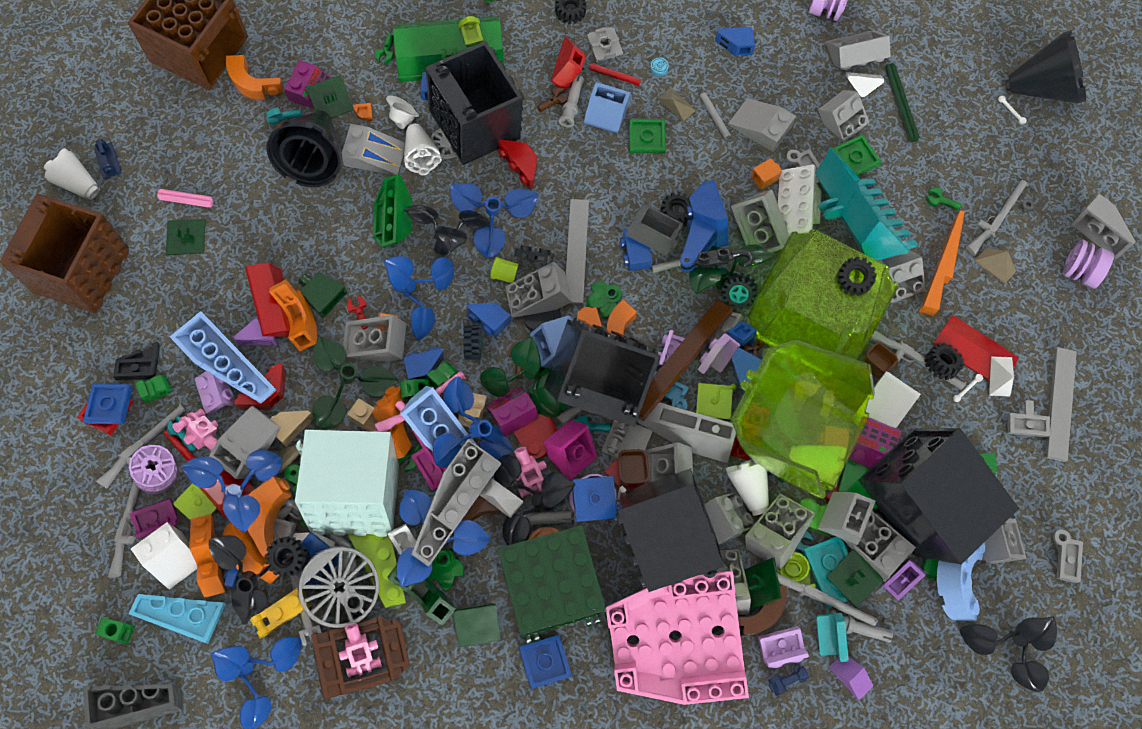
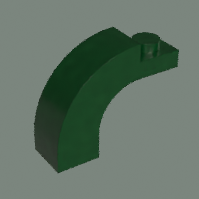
M397 565L387 576L391 582L411 595L423 607L426 615L442 626L456 610L451 600L428 578L420 583L402 587L397 576Z

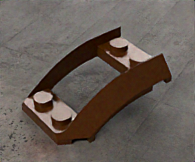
M382 616L357 623L360 634L379 631L387 671L348 682L343 681L335 643L348 639L345 627L311 634V648H313L321 687L319 691L323 699L396 680L410 665L401 623L385 619Z

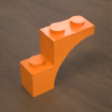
M400 386L388 388L384 392L383 398L377 401V406L372 413L378 422L400 414V411L395 406L400 400L403 402L404 400L401 397ZM400 422L387 431L391 432L398 459L405 457L412 446L406 434L404 424Z
M212 514L192 518L190 525L189 549L197 564L196 581L204 598L225 593L226 588L223 581L224 571L215 562L209 550V539L215 537Z

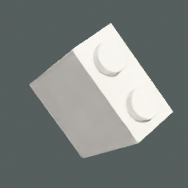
M886 371L856 411L852 420L858 426L864 415L896 428L921 394Z
M168 522L131 548L142 566L169 590L197 570V564L189 549L188 539L182 531Z

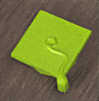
M698 383L696 413L717 419L731 420L732 393L735 392L736 385L734 383L730 386Z
M193 483L173 503L190 520L199 516L213 514L217 509L199 487Z
M794 552L781 570L777 568V573L814 588L816 587V584H811L809 562L803 553Z

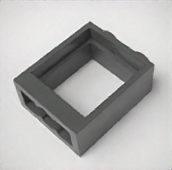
M643 203L626 235L667 256L670 249L674 251L683 233L680 230L683 223Z

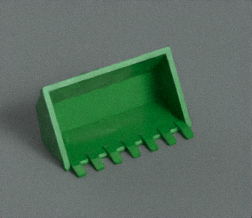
M500 16L476 17L480 20L479 27L483 42L486 41L490 47L494 48L497 59L504 64ZM464 18L394 24L393 35L399 82L421 81L422 74L426 72L427 66L480 44L477 43L466 47L462 31L458 27L459 22Z

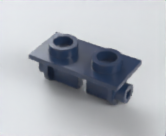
M98 139L94 151L103 179L121 174L122 172L112 142L106 143L103 139Z

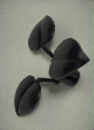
M413 205L404 209V212L417 223L430 224L432 222L434 224V239H436L434 251L440 255H447L449 251L452 252L467 241L466 234L460 230L462 225L466 224L471 229H482L490 224V221L483 215L475 211L465 210L459 213V219L462 221H460L457 228L451 229L450 227L438 226L435 219L438 218L439 214L428 206Z
M510 455L501 456L498 460L501 465L494 473V480L506 489L514 483L516 486L534 494L532 503L535 506L534 509L523 511L519 515L514 513L511 518L509 516L506 517L502 528L506 545L526 541L529 537L531 524L524 515L534 512L539 513L541 509L552 510L564 501L576 484L562 474L552 472L542 481L541 488L543 492L534 491L516 480L522 473L520 462Z
M231 535L212 537L209 539V550L215 562L226 570L234 569L237 564L239 566L237 575L240 578L236 582L237 590L234 591L231 602L242 624L245 625L253 616L263 612L267 606L266 593L260 589L254 590V587L258 580L269 571L270 565L257 575L252 571L243 572L241 559L246 555L244 542L238 537ZM284 548L279 554L280 561L283 564L289 565L292 563L294 556L290 549ZM304 549V552L308 553V555L305 556V559H307L308 561V559L310 558V553L306 549Z
M1054 616L1024 619L1016 626L1015 631H1010L1009 634L1000 640H996L997 632L986 625L972 624L960 628V634L965 643L975 653L981 655L992 654L995 651V645H1000L1012 637L1016 645L1023 647L1022 663H1014L1011 667V674L1014 680L1021 686L1036 692L1043 691L1049 682L1047 669L1039 662H1027L1026 654L1028 644L1030 643L1035 649L1040 651L1049 650L1054 646L1057 639V624Z

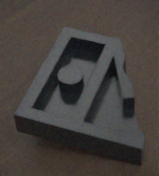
M525 245L515 248L514 256L540 260L545 263H551L554 259V254H550L548 249L539 248V251H533L531 246Z
M154 342L152 347L143 351L138 349L130 355L116 359L114 379L137 380L155 377L159 358V343Z

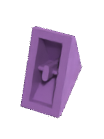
M257 318L252 320L234 336L238 346H278V341L274 336H262Z
M909 559L884 583L883 587L899 601L927 573L913 560Z
M849 656V661L840 662L839 658H837L828 668L854 697L860 700L873 687L866 670Z

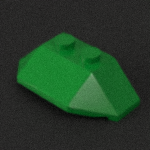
M399 174L383 179V186L379 190L374 202L373 238L382 248L398 244L411 234L412 219L404 212V209L412 206V198Z

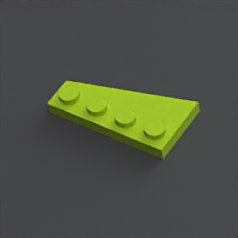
M348 534L355 549L363 553L374 565L379 579L378 595L385 608L406 603L404 590L391 582L387 577L397 565L393 542L389 536L378 537L375 534L356 536ZM368 564L364 565L367 573L371 572ZM370 576V579L374 585V577Z

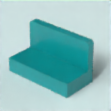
M842 613L817 615L820 655H838L840 662L849 661L846 625Z

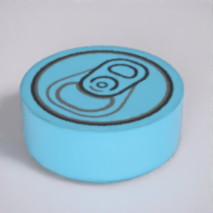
M655 58L651 62V72L656 76H663L667 73L669 64L664 58Z

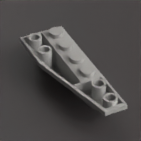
M660 402L644 422L637 419V423L670 442L691 446L692 453L728 463L738 424Z
M467 439L444 471L411 555L428 567L501 465L498 460L471 440Z

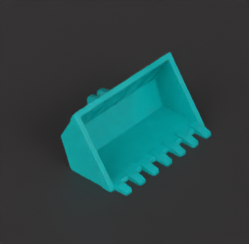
M830 147L826 157L815 172L821 189L828 199L821 202L818 206L819 210L824 212V218L830 220L839 217L867 262L909 253L908 249L917 247L918 243L915 240H901V238L910 236L911 233L908 229L895 231V227L903 225L901 219H887V217L896 215V211L893 208L880 209L882 206L889 205L888 199L874 200L873 197L882 195L881 189L866 188L875 185V180L872 178L861 180L833 148Z

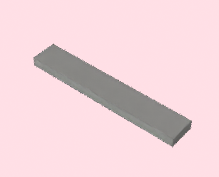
M570 200L566 279L572 300L569 303L571 305H583L589 200Z
M1057 347L1054 353L1049 410L1050 436L1047 437L1045 458L1066 462L1068 461L1077 351Z

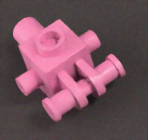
M201 408L195 413L190 412L187 414V417L183 416L179 422L172 425L176 432H180L185 428V443L188 445L192 443L198 450L206 446L212 452L218 441L215 438L218 423L215 420L210 422L205 417L206 414Z
M526 447L517 448L514 452L521 464L522 473L516 480H520L523 485L534 491H542L541 484L544 479L541 470L547 468L545 462L537 463L533 456L529 457ZM518 489L521 498L528 494L534 495L524 489Z
M357 623L347 625L345 627L348 637L345 640L346 650L339 652L341 661L348 658L350 660L351 667L346 668L348 678L357 674L361 676L363 671L366 670L370 673L374 668H381L380 657L373 660L371 653L372 650L379 648L377 640L368 642L366 633L360 634Z

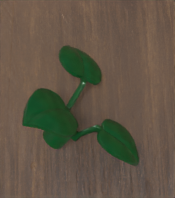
M747 245L740 248L748 250L754 257L752 264L748 267L761 264L773 258L770 252L759 245ZM712 246L709 251L718 250L721 247ZM735 258L730 272L724 267L718 268V265L714 266L715 268L695 267L689 274V281L693 291L698 294L715 284L718 290H722L724 282L730 275H734L737 262L742 267V264L746 263L748 258Z
M533 336L516 343L510 351L513 362L517 366L522 367V371L506 379L505 372L497 367L487 368L480 374L481 384L490 394L496 397L505 396L509 392L508 382L513 381L522 374L528 379H535L534 393L529 397L536 406L537 413L546 417H558L561 415L559 402L555 400L545 387H540L537 390L539 380L541 379L540 374L545 370V367H541L539 350Z
M319 337L313 352L315 365L323 372H330L333 368L340 370L339 379L341 385L335 399L330 396H322L314 402L312 414L316 426L321 429H327L338 425L344 419L346 406L337 401L345 384H350L357 378L360 382H364V392L371 397L377 398L384 396V392L398 382L397 377L382 367L369 366L363 370V378H361L355 366L352 364L343 365L347 354L342 345Z

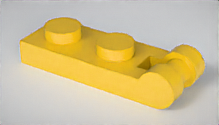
M297 588L250 619L252 625L256 626L259 638L267 636L304 611L299 602ZM302 589L303 598H306L307 596ZM309 601L305 602L307 608L311 606ZM268 618L270 624L265 626L263 620Z

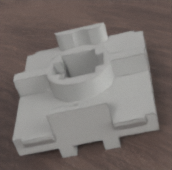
M604 27L587 34L596 62L623 55L619 37H617L614 27Z

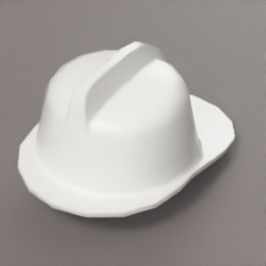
M387 96L386 100L390 105L389 118L400 129L411 125L415 117L419 116L414 108L405 100L396 96Z

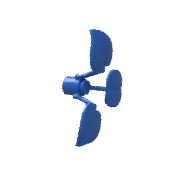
M470 183L451 184L450 189L452 202L460 212L465 210L474 211L475 206L477 208L486 206L485 210L491 216L490 228L478 229L474 235V244L485 258L496 256L505 244L504 231L500 228L493 229L494 216L500 213L501 207L506 210L510 209V214L515 218H525L532 213L538 199L536 192L526 189H515L505 195L504 201L508 206L500 202L497 197H490L487 201L485 200L483 203L478 204L482 200V192L476 185Z
M394 256L383 262L393 289L396 292H402L404 297H408L420 307L414 308L411 313L413 335L419 341L428 335L433 328L435 315L431 308H424V305L409 293L415 290V283L434 281L436 289L447 288L454 276V265L448 258L439 257L431 265L430 272L432 278L415 280L410 278L414 272L412 261L407 257Z
M459 376L453 378L445 388L443 401L452 413L459 411L461 416L472 420L473 423L469 428L470 434L458 440L451 433H443L436 438L433 446L435 464L439 467L447 468L462 448L460 443L473 437H480L482 440L479 447L495 459L513 452L514 449L507 436L504 437L498 427L492 426L487 420L479 421L478 417H473L463 412L471 409L473 406L474 395L469 386Z
M256 450L250 453L246 460V466L251 471L241 486L231 484L225 487L223 478L220 476L223 471V465L218 460L212 457H197L185 463L182 469L195 486L209 488L216 484L217 479L219 480L221 491L224 492L223 511L226 517L239 530L246 532L258 517L260 504L250 495L241 496L242 491L253 474L260 481H267L273 476L275 477L281 469L282 458L278 454L266 450Z
M407 490L399 508L402 520L409 525H417L421 521L424 523L432 499L421 491ZM465 520L458 524L454 530V536H450L446 543L454 540L453 550L456 553L471 555L482 550L490 542V537L479 524L474 521ZM413 548L403 551L397 562V576L402 587L420 583L427 579L432 572V563L428 567L411 555Z
M287 636L276 641L270 651L271 661L255 659L253 657L249 658L247 649L242 646L225 647L211 653L215 673L220 680L231 681L239 675L253 694V699L246 700L240 709L239 718L243 729H256L270 714L272 707L268 697L261 696L258 698L257 692L246 678V675L250 674L253 670V663L274 665L275 670L278 672L290 669L297 661L301 651L302 643L299 636Z

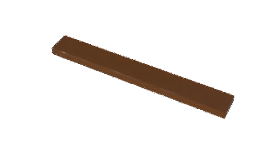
M716 300L654 375L641 408L639 420L644 422L732 314V306Z

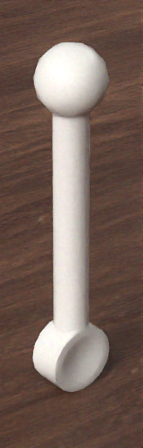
M1005 96L998 98V101L1003 103L1015 115L1020 124L1024 125L1026 123V118L1021 117L1010 106Z
M977 374L975 379L963 391L953 396V400L959 402L969 389L977 382L983 380V376Z

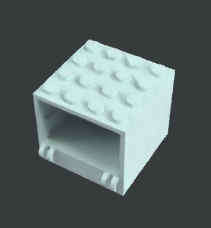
M305 430L303 445L300 440L296 444V448L301 455L295 503L309 531L320 535L325 533H333L337 536H344L345 534H354L356 536L375 534L378 537H386L394 529L399 479V462L391 432Z

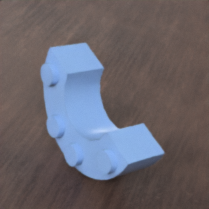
M985 543L962 565L944 561L938 562V594L943 596L945 604H942V607L947 616L952 620L973 622L977 620L980 608L978 600L972 592L971 572L974 563L977 560H982L983 553L985 552Z

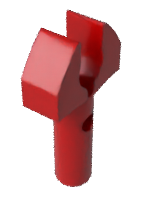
M357 296L359 305L356 308L349 298L347 302L348 312L355 313L358 320L366 319L363 313L364 308L367 307L365 299ZM361 326V328L365 330L368 326Z

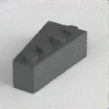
M173 684L83 686L86 729H116L183 710L181 689Z

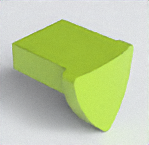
M473 16L465 17L458 24L466 47L483 42L479 27L480 20Z
M496 257L491 270V279L513 283L518 264Z

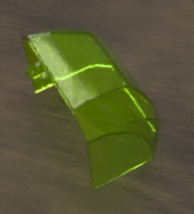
M810 230L809 233L798 234L795 231L791 232L750 309L748 318L752 327L757 330L756 338L785 353L782 357L784 361L789 356L795 358L791 363L792 367L795 368L798 361H801L826 375L835 374L854 368L899 285L897 281L893 282L887 265L817 230ZM855 257H860L859 260L865 258V262L868 263L870 261L872 263L871 267L876 269L874 273H877V277L875 278L874 285L866 294L857 296V294L850 296L849 292L845 294V290L839 288L840 283L837 284V273L842 264L848 261L849 258L855 259ZM852 270L849 272V279L853 283L859 284L864 281V275L859 270Z
M794 339L768 349L757 371H747L746 376L751 382L745 380L741 382V388L745 390V393L731 417V422L741 447L755 462L786 482L823 499L827 489L831 491L834 489L869 418L870 413H867L866 409L869 399H874L875 395L871 366L856 359Z

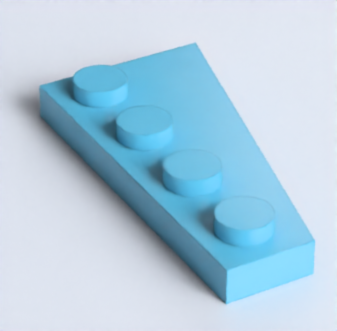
M138 594L129 614L208 644L226 603Z

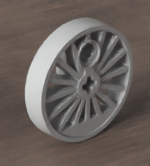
M335 546L321 550L313 555L301 570L297 584L299 602L304 612L320 625L341 628L357 623L367 616L376 603L379 593V579L372 562L356 549ZM343 551L351 552L352 554L342 573ZM338 554V565L336 573L331 559H333ZM358 555L363 561L347 576L355 556ZM327 563L332 575L323 568ZM368 564L371 572L351 579L364 565ZM321 571L328 579L322 578L315 574ZM370 576L374 577V585H352ZM311 578H314L318 581L325 583V585H311L306 583ZM343 582L342 588L344 592L341 593L338 590L334 592V583ZM302 589H325L303 598ZM355 589H374L372 599L357 593ZM327 594L309 611L305 602ZM352 596H356L359 600L355 608H349L347 604L348 599ZM330 599L322 619L314 616L313 614ZM336 600L335 623L325 622ZM363 600L370 603L365 611L362 609ZM340 604L345 609L348 622L339 623ZM359 611L361 615L352 619L350 612Z

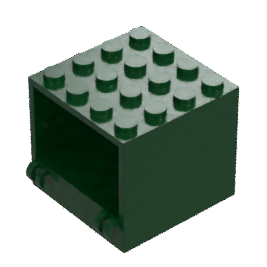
M582 525L498 548L521 638L526 637L527 644L532 643L531 635H534L535 641L538 642L540 641L538 633L586 620L587 627L592 626L591 618H594L595 624H600L598 616H601L606 611V607Z

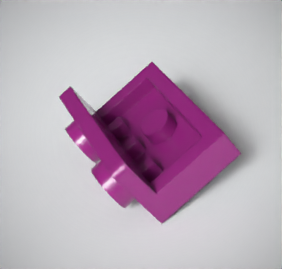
M172 498L129 513L137 532L135 534L136 539L140 537L145 539L166 522L175 527L180 521Z

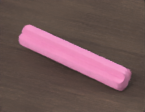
M159 189L157 194L160 200L209 208L213 206L214 202L211 196Z

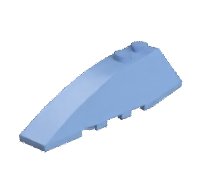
M201 311L170 336L197 366L260 404L276 391L267 379Z
M424 387L409 400L400 412L401 416L423 444L432 451L436 438L443 433L453 434L456 440L469 435L433 387ZM467 440L461 442L460 445L463 446Z

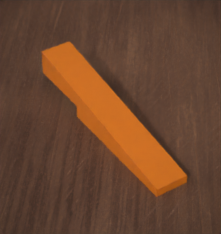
M960 210L953 220L921 304L920 313L934 316L939 310L943 285L948 284L953 278L965 211Z

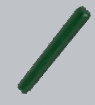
M894 63L887 64L885 70L910 142H916L920 136L896 65Z

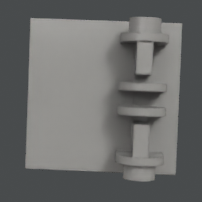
M614 420L601 452L618 458L621 450L642 449L645 451L653 431L637 424L634 427Z

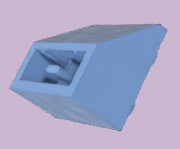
M596 82L590 96L584 123L618 134L629 106L631 92Z
M571 316L542 323L530 333V337L533 336L539 350L541 367H551L567 319L572 320Z

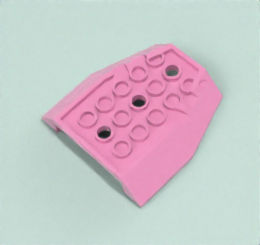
M733 570L716 572L717 574L713 578H707L704 574L652 592H648L647 588L606 606L608 628H610L615 662L614 671L617 691L683 705L749 698ZM719 625L724 628V631L721 635H715L712 633V628ZM677 630L682 635L678 640H673L669 636L670 632ZM630 635H636L639 638V642L632 645L628 643L627 638Z

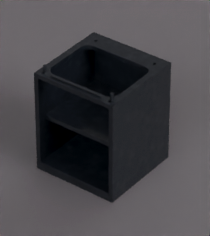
M914 428L858 479L872 500L876 501L875 504L893 528L916 547L912 552L915 556L962 565L1010 517L1014 519V513L1019 509L961 428Z

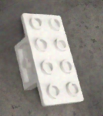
M813 164L781 170L778 206L789 235L813 232V224H820L821 213L818 206L821 203L822 191L815 183L816 166Z

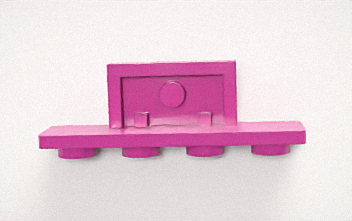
M413 431L423 449L411 457L430 488L434 490L438 487L446 468L435 464L433 451L426 447Z

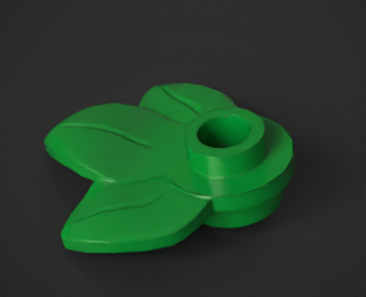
M597 282L591 285L594 293L588 297L586 306L600 308L601 316L604 319L610 316L613 309L617 306V302L621 300L622 290L617 285ZM611 291H615L614 296H609Z
M441 549L432 561V572L428 579L430 581L437 579L442 589L448 591L453 586L455 577H462L464 575L463 564L455 559L452 551ZM447 556V557H448L447 562H446V563H443V562H442L443 557Z

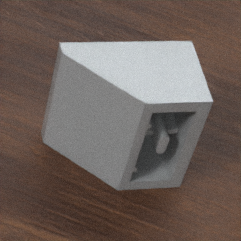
M843 90L818 109L823 124L842 142L847 141L869 123L857 91Z
M909 250L907 254H900L882 260L883 276L881 284L891 303L926 291L923 261L920 255Z
M737 492L715 497L705 504L719 545L750 531L754 526L753 518L747 512L743 500Z
M833 492L818 529L858 545L876 501L857 493Z

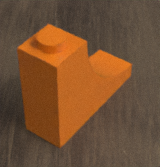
M274 476L248 494L254 497L260 504V513L247 530L262 557H265V554L269 552L266 549L274 541V524L277 514L283 504L292 496L289 491L290 486L288 482L283 478Z

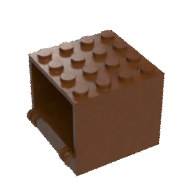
M144 0L127 22L149 62L207 90L212 88L225 70L226 56L235 55L248 38L238 13L239 10L236 8L233 0Z
M36 193L2 255L0 264L32 293L96 314L97 310L103 305V298L106 292H109L112 287L114 276L120 272V265L123 259H126L128 256L129 247L102 214Z

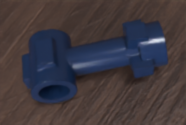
M797 666L793 668L794 673L782 679L780 675L769 679L771 692L778 696L787 691L786 686L798 680L800 683L805 682L809 678L806 668L804 666Z

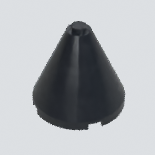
M1072 30L1060 34L1008 76L1009 80H1005L1007 91L1011 90L1012 94L1077 104L1086 102L1085 86H1083L1082 78L1083 71L1074 36L1071 37Z
M317 111L279 124L273 129L267 141L266 150L272 166L284 178L289 176L296 180L298 185L305 187L327 185L336 178L342 167V152L332 119L324 111Z

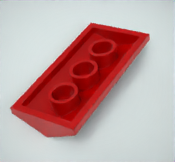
M269 262L246 266L245 270L262 336L288 337L290 332L288 317L269 292L270 287L284 281L281 268Z
M954 315L951 316L933 342L934 345L947 343V346H953L952 349L957 348V353H961V358H964V365L974 372L981 374L988 381H990L991 357H1012L1013 368L1019 357Z

